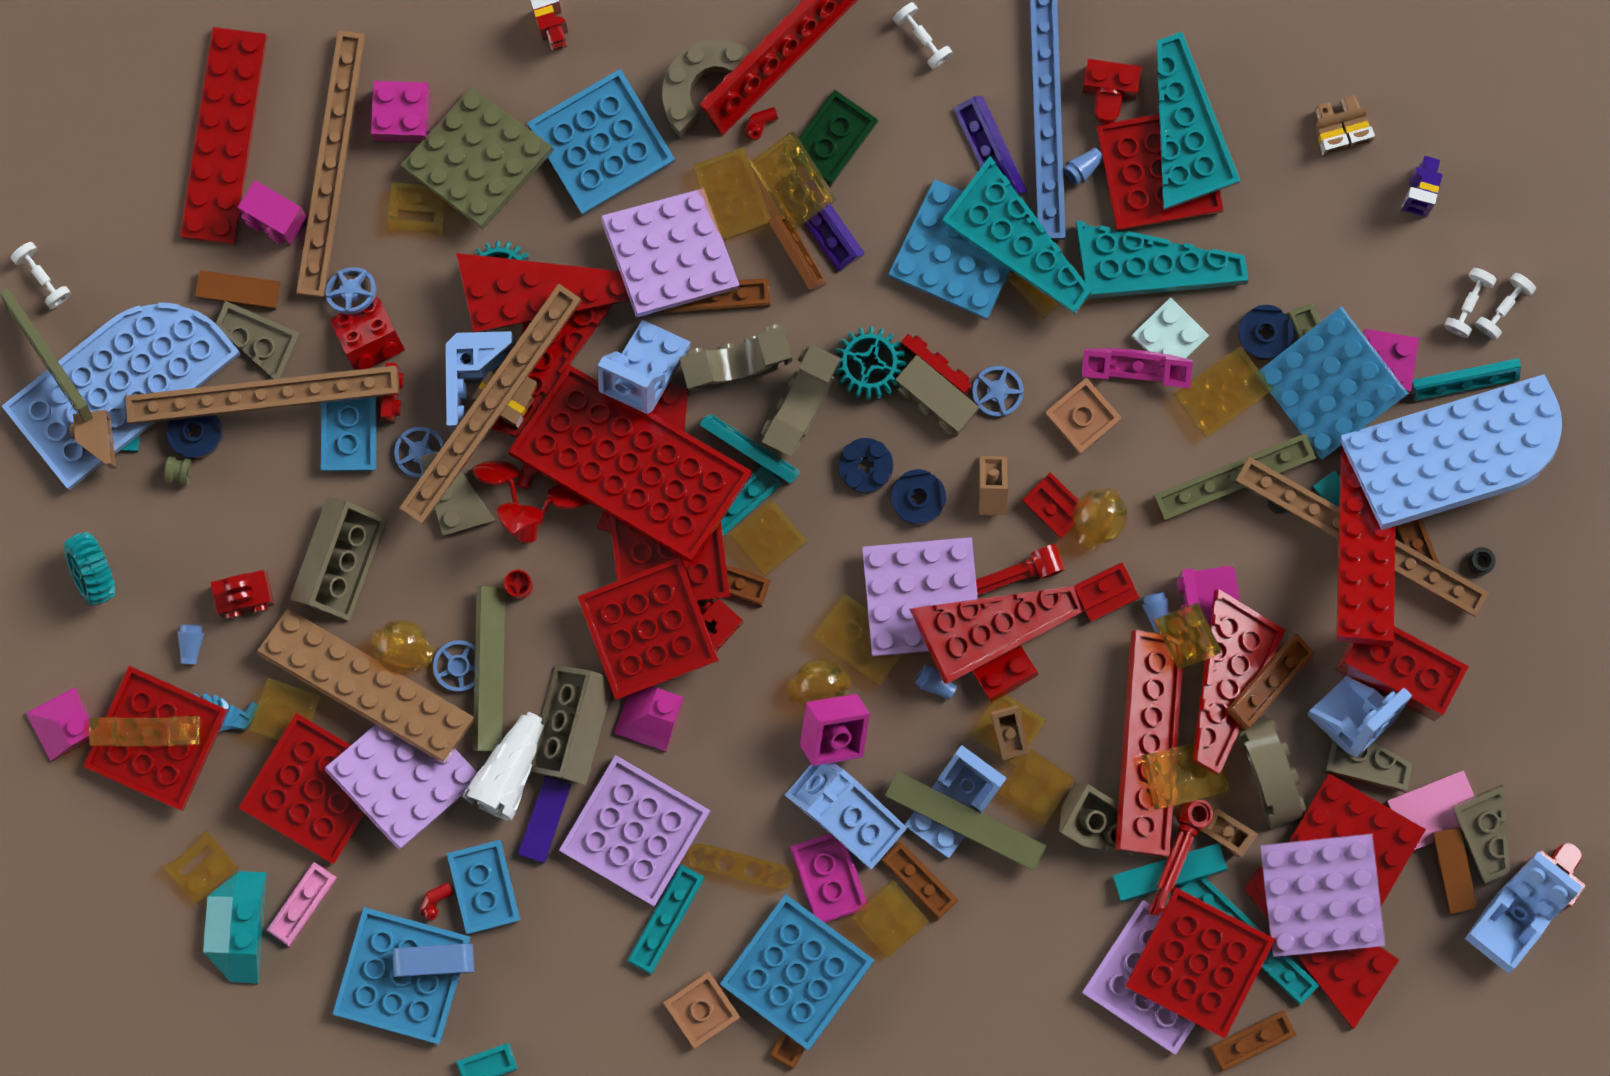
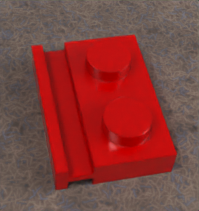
M386 362L385 367H397L399 389H403L404 373H400L397 363ZM398 395L382 396L380 416L385 423H395L396 416L401 415L402 400H398Z
M1051 472L1022 500L1060 539L1089 512V509Z
M1123 562L1074 585L1090 623L1140 599Z

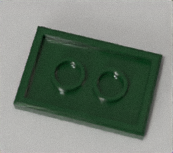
M834 89L788 152V156L832 186L879 120Z

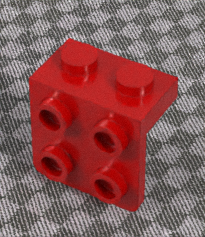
M375 297L373 302L359 313H340L331 319V324L354 370L369 369L405 351L379 297Z

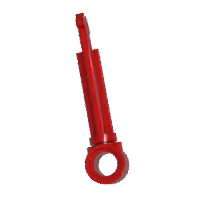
M1051 544L1031 552L1032 560L1028 558L1022 563L976 579L977 596L1031 576L1035 577L1037 573L1040 579H1044L1065 571L1066 569L1057 545Z
M1204 800L1187 801L1180 804L1177 808L1176 818L1180 825L1178 828L1179 832L1156 886L1158 891L1154 901L1149 906V914L1152 916H1159L1164 910V903L1168 893L1173 891L1193 839L1213 819L1212 807ZM1193 809L1197 812L1196 821L1192 817Z

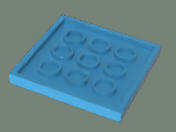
M621 69L527 122L532 132L553 147L554 151L548 157V160L582 216L676 162Z
M934 179L888 275L894 280L988 320L1011 270L942 223V219L963 191Z
M1339 307L1256 373L1300 433H1306L1312 449L1321 460L1325 459L1342 445L1340 442L1341 435L1354 431L1359 432L1408 395V392L1343 307Z
M785 894L721 981L720 985L810 1051L875 960Z
M363 907L332 1015L440 1045L461 973L394 977L392 949L469 944L471 937Z

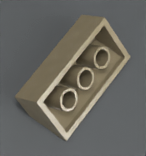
M327 497L290 600L328 615L350 621L387 519L348 501Z
M555 665L541 717V724L544 725V728L537 743V750L532 760L530 772L581 785L587 784L609 698L612 693L607 676L591 670Z

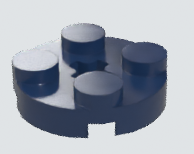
M1273 305L1256 306L1247 312L1238 328V338L1244 352L1259 360H1272L1290 346L1294 334L1291 320L1280 308ZM1265 325L1268 326L1269 331H1273V336H1269L1268 339H1263V336L1258 333V330H1262Z
M217 415L169 420L168 442L179 455L188 459H200L210 455L222 441V425ZM191 425L195 427L201 426L202 430L199 432V437H188L187 434L190 433L189 427Z
M861 438L852 441L844 447L839 458L841 479L858 493L867 494L880 490L888 482L893 472V459L890 451L884 443L875 439ZM863 459H868L869 462L874 464V467H871L868 473H864L862 468H858V464H861Z
M916 469L904 473L896 481L891 493V502L894 511L902 521L913 525H924L940 516L946 502V491L943 483L935 475L926 470ZM916 490H920L923 495L926 494L927 498L922 500V504H917L916 501L911 500V496L915 495Z

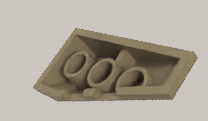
M1074 783L1062 805L1059 827L1061 834L1085 847L1157 862L1165 859V857L1115 850L1119 803L1089 784ZM1171 836L1170 848H1171L1172 844L1174 843V841H1175V839H1176V838H1174V837H1172V836Z

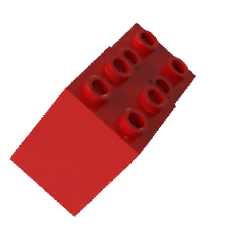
M1394 626V643L1392 647L1349 643L1335 671L1377 690L1382 696H1388L1393 691L1398 694L1405 688L1412 695L1405 706L1435 721L1446 712L1469 666Z

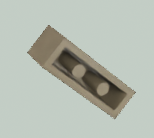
M918 355L913 358L895 379L899 384L896 391L907 400L910 397L919 404L917 408L927 417L933 415L940 421L938 426L949 435L953 432L958 436L979 412V406Z

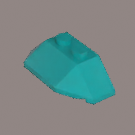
M238 871L207 896L203 952L230 982L259 984L266 872Z

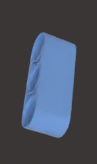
M473 944L392 949L394 977L474 972Z

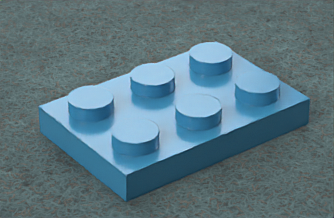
M377 397L321 403L322 472L377 471Z
M501 840L447 853L467 935L521 921Z

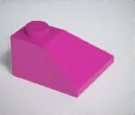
M75 687L26 713L51 762L92 741L98 734V730Z
M650 687L627 696L614 734L666 752L684 703V698L656 687Z

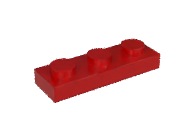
M907 334L901 341V348L913 357L918 355L964 395L970 391L972 385L969 383L970 378L963 371L957 369L955 372L947 365L949 361L938 352L935 354L930 352L926 348L928 344L919 336L915 335L912 337Z

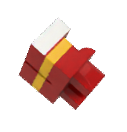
M530 0L542 40L548 39L552 51L566 48L567 43L564 35L568 33L566 21L560 16H555L562 13L559 0Z

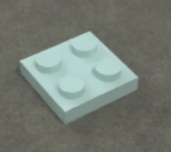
M1170 297L1131 337L1145 351L1169 354L1187 359L1209 335Z

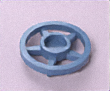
M357 267L345 268L337 271L327 283L326 299L329 305L339 313H359L373 302L376 295V283L371 274L364 269ZM347 274H360L354 280H347L344 277ZM365 277L371 282V292L363 290L360 286ZM341 279L340 289L331 292L335 282ZM342 296L346 301V308L337 306L331 298ZM361 296L368 297L359 306L351 308L352 302L357 301Z
M992 366L983 370L977 376L973 384L972 394L975 404L979 406L983 413L993 417H1003L1013 413L1019 407L1024 389L1020 377L1013 370L1004 366ZM1003 371L1000 379L993 382L983 377L989 372ZM1007 373L1016 380L1019 390L1008 388V385L1005 383ZM981 380L988 388L987 395L979 401L977 385ZM1019 394L1015 405L1005 411L1004 401L1008 395ZM989 400L999 403L1002 412L990 411L982 404Z
M413 427L406 430L398 438L394 449L395 460L399 468L407 475L421 478L424 474L420 457L436 452L432 451L427 444L430 434L436 437L441 448L444 446L442 438L434 430L426 427ZM417 431L427 432L422 441L412 442L406 437ZM404 439L410 446L409 455L400 461L399 447ZM413 460L419 463L422 473H413L402 464Z
M455 640L446 643L437 651L433 661V671L437 681L444 688L454 692H464L474 687L475 680L471 684L464 686V676L469 671H475V666L470 665L467 659L470 649L475 651V645L467 641ZM455 645L467 646L462 655L452 656L446 651L447 648ZM443 653L449 660L448 669L439 674L437 665L439 657ZM450 674L458 677L460 687L450 686L441 678Z

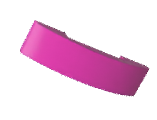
M1090 348L1084 349L1082 377L1109 379V376L1163 382L1165 386L1191 388L1193 360L1143 350Z

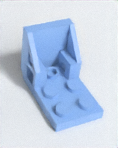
M642 320L622 354L616 351L603 356L598 364L599 392L646 414L650 413L680 366L679 357L686 355V351L691 347V342Z
M511 331L456 333L445 344L447 427L451 434L467 413L464 405H462V400L467 399V386L464 380H484L489 371L493 372L505 360L515 346V339Z
M1346 676L1307 715L1347 754L1357 758L1395 722L1412 695L1403 688L1398 694L1393 691L1384 698L1377 690Z
M961 745L932 789L983 813L1007 778ZM915 811L905 823V826L948 859L965 837Z
M835 763L816 766L811 764L785 794L792 803L822 828L831 833L871 870L907 829L900 820L857 780Z
M1538 851L1490 901L1465 939L1510 974L1539 939L1550 921L1579 894L1583 886Z

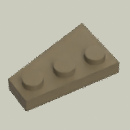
M225 301L216 321V325L273 379L283 377L301 333Z
M439 451L420 457L424 472ZM462 471L435 507L443 536L496 521Z
M1332 740L1325 773L1406 793L1413 764L1374 742L1356 758L1347 754Z
M1502 784L1451 806L1483 883H1488L1510 873L1509 846L1505 823L1507 818L1506 810L1504 809L1505 791Z

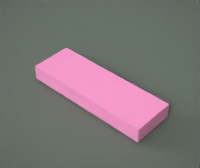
M313 862L266 931L286 945L291 946L335 883L337 877L316 862Z

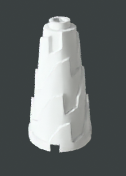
M528 712L526 715L521 714L513 728L505 735L501 743L496 746L484 766L477 772L463 794L465 800L471 804L477 800L479 809L500 819L512 821L532 767L537 743L544 728V725L541 724V717L531 712Z

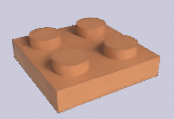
M1087 377L1045 412L1049 420L1080 455L1122 420V417Z
M707 972L663 1002L694 1049L741 1018L710 972Z

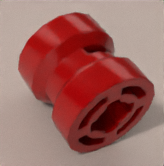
M519 569L512 570L504 579V587L512 598L521 600L531 594L533 583L525 571Z

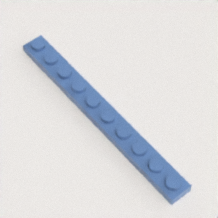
M1030 0L1037 219L1052 240H1065L1057 0Z

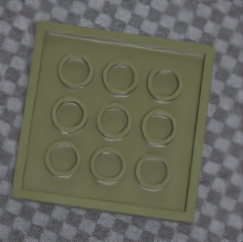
M471 87L427 135V139H424L405 159L401 167L483 230L554 150L550 144Z

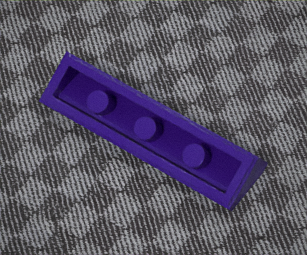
M973 96L953 108L980 168L991 156L1002 174L1010 181L1019 196L1025 194L1027 188L984 97Z
M804 167L795 169L777 184L838 272L865 254Z

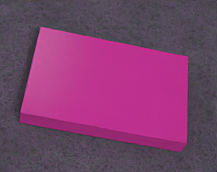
M831 833L790 846L812 914L827 923L869 909L851 853Z

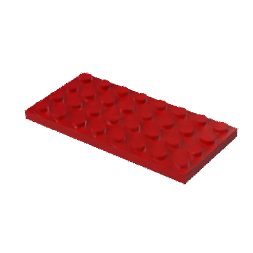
M570 364L566 367L508 451L510 456L691 563L694 562L752 476L751 470L652 412L646 414L599 392L597 380Z

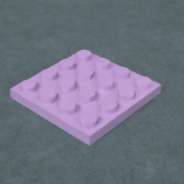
M704 188L602 215L601 222L636 317L734 291L739 288L738 279Z
M972 537L862 547L872 657L929 652L909 610L910 608L978 599Z
M374 725L325 768V771L399 851L459 800L477 774L475 769L456 749H454L446 763L442 764L378 725Z
M615 755L559 851L655 907L711 810Z
M1372 834L1260 846L1271 937L1275 938L1272 945L1273 957L1385 946Z
M1142 900L1082 993L1176 1055L1195 1026V1023L1125 987L1161 914L1159 916L1150 915V904Z

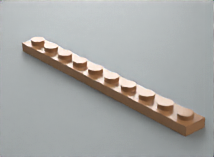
M338 30L296 292L298 295L325 298L366 39L365 34Z
M560 284L556 286L400 506L401 510L421 524H424L581 303V298Z
M396 366L137 394L125 396L127 423L131 425L400 395L398 369Z
M1247 458L1235 482L1338 539V506L1255 459ZM1395 539L1396 573L1474 617L1477 616L1490 592Z

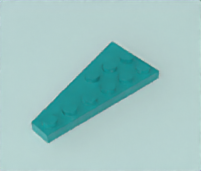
M1183 32L1157 40L1156 42L1163 211L1240 183L1239 175Z
M989 156L944 216L942 223L1075 315L1091 294L1090 288L1075 268L1070 265L1060 248L1053 242L1022 197L1017 194L1010 181L1002 174L992 157Z
M1076 220L1075 228L1083 280L1091 290V294L1087 299L1247 285L1249 281L1245 255L1216 249H1200L1188 243L1181 245L1169 242L1170 240L1130 231L1127 233L1110 230V227L1085 225L1086 222Z

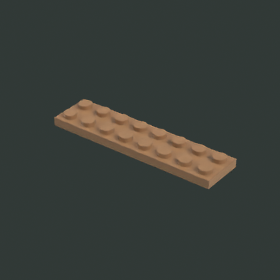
M290 609L286 610L257 650L258 656L442 764L446 763L474 722L472 715Z

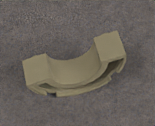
M707 40L688 47L674 59L663 81L662 97L668 123L680 139L699 120L698 111L691 102L692 91L696 84L706 76L714 74L727 75L731 73L742 62L743 58L751 53L750 50L731 41Z
M779 324L767 326L764 328V332L757 334V336L745 338L743 340L744 343L736 346L733 343L719 346L718 350L694 348L686 351L687 355L679 358L687 388L690 390H706V384H716L717 388L725 387L775 372L780 369L779 363L783 361L784 365L790 364L793 358L784 327H780Z
M813 344L809 348L804 346L798 358V361L801 362L799 371L793 373L788 383L792 388L787 397L784 395L781 397L776 407V410L779 412L773 421L767 420L761 432V435L765 436L762 441L763 443L791 457L799 448L800 439L806 436L835 378L832 375L835 370H838L841 358Z
M1262 716L1248 730L1241 728L1237 739L1241 751L1245 754L1254 774L1260 793L1261 806L1269 829L1273 830L1302 820V813L1306 812V807L1302 797L1298 795L1296 784L1300 783L1298 773L1295 768H1290L1287 758L1291 757L1289 748L1285 741L1280 742L1274 719Z

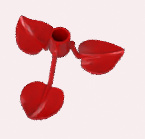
M493 460L480 463L472 468L474 477L483 483L497 485L507 482L509 484L513 503L500 505L497 508V516L512 536L515 535V538L520 542L531 543L537 540L538 525L543 524V517L549 505L553 504L557 508L570 509L590 504V502L558 485L547 491L549 498L545 500L541 510L534 506L519 505L514 480L512 479L518 477L520 473L515 465L506 461Z

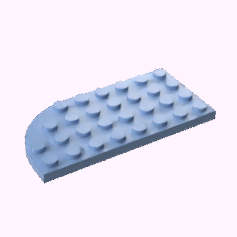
M158 303L142 307L136 306L118 314L58 362L87 403L90 412L106 410L111 415L114 451L116 454L155 423L128 424L125 396L199 388L241 355V353L224 332L202 313L179 304ZM48 370L2 405V408L69 491L104 464L80 446L75 439L71 438L70 423L73 422V414L77 413Z
M1545 374L1370 426L1361 429L1359 432L1354 431L1341 435L1340 442L1381 530L1506 493L1528 484L1539 476V473L1548 463H1551L1555 456L1562 432V417L1555 394Z

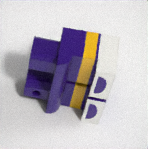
M1424 156L1422 163H1420L1419 167L1415 168L1409 179L1411 188L1403 200L1402 211L1424 217L1429 215L1435 205L1443 175L1437 173L1440 163L1439 159Z

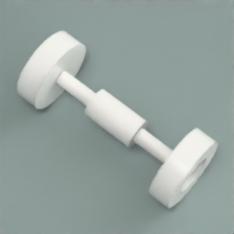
M911 2L900 9L892 19L897 26L902 25L906 21L910 23L914 28L913 33L934 53L927 63L932 69H936L952 56L953 51L949 46H945L939 51L932 44L933 39L922 25L918 26L912 19L918 11V7L914 2Z
M28 242L19 247L10 258L15 265L28 262L32 268L31 272L51 293L44 303L49 309L57 308L72 293L67 286L60 287L57 290L54 289L50 284L51 279L40 265H36L31 259L38 249L33 242Z
M1472 268L1468 275L1477 284L1473 292H1469L1461 308L1463 312L1459 320L1447 318L1444 324L1445 329L1463 338H1468L1472 331L1471 327L1463 322L1467 314H1471L1479 298L1477 294L1481 286L1493 288L1497 281L1495 276L1479 268Z
M1515 272L1509 279L1516 289L1511 296H1506L1495 310L1497 314L1490 321L1480 317L1475 323V326L1484 335L1493 340H1497L1502 334V331L1495 324L1501 316L1505 317L1516 303L1514 299L1518 294L1522 292L1527 296H1531L1536 290V286L1519 273Z

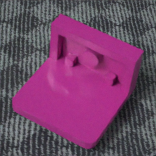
M1232 566L1194 571L1193 568L1184 569L1180 572V577L1176 578L1178 592L1183 594L1184 604L1181 605L1183 621L1188 622L1189 628L1210 625L1214 590L1220 589L1240 602L1236 573Z

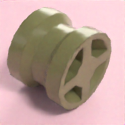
M169 456L165 466V483L180 482L182 486H188L191 478L192 460L185 458L181 461Z

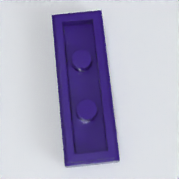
M545 776L518 853L519 855L542 863L546 862L572 787L571 784Z

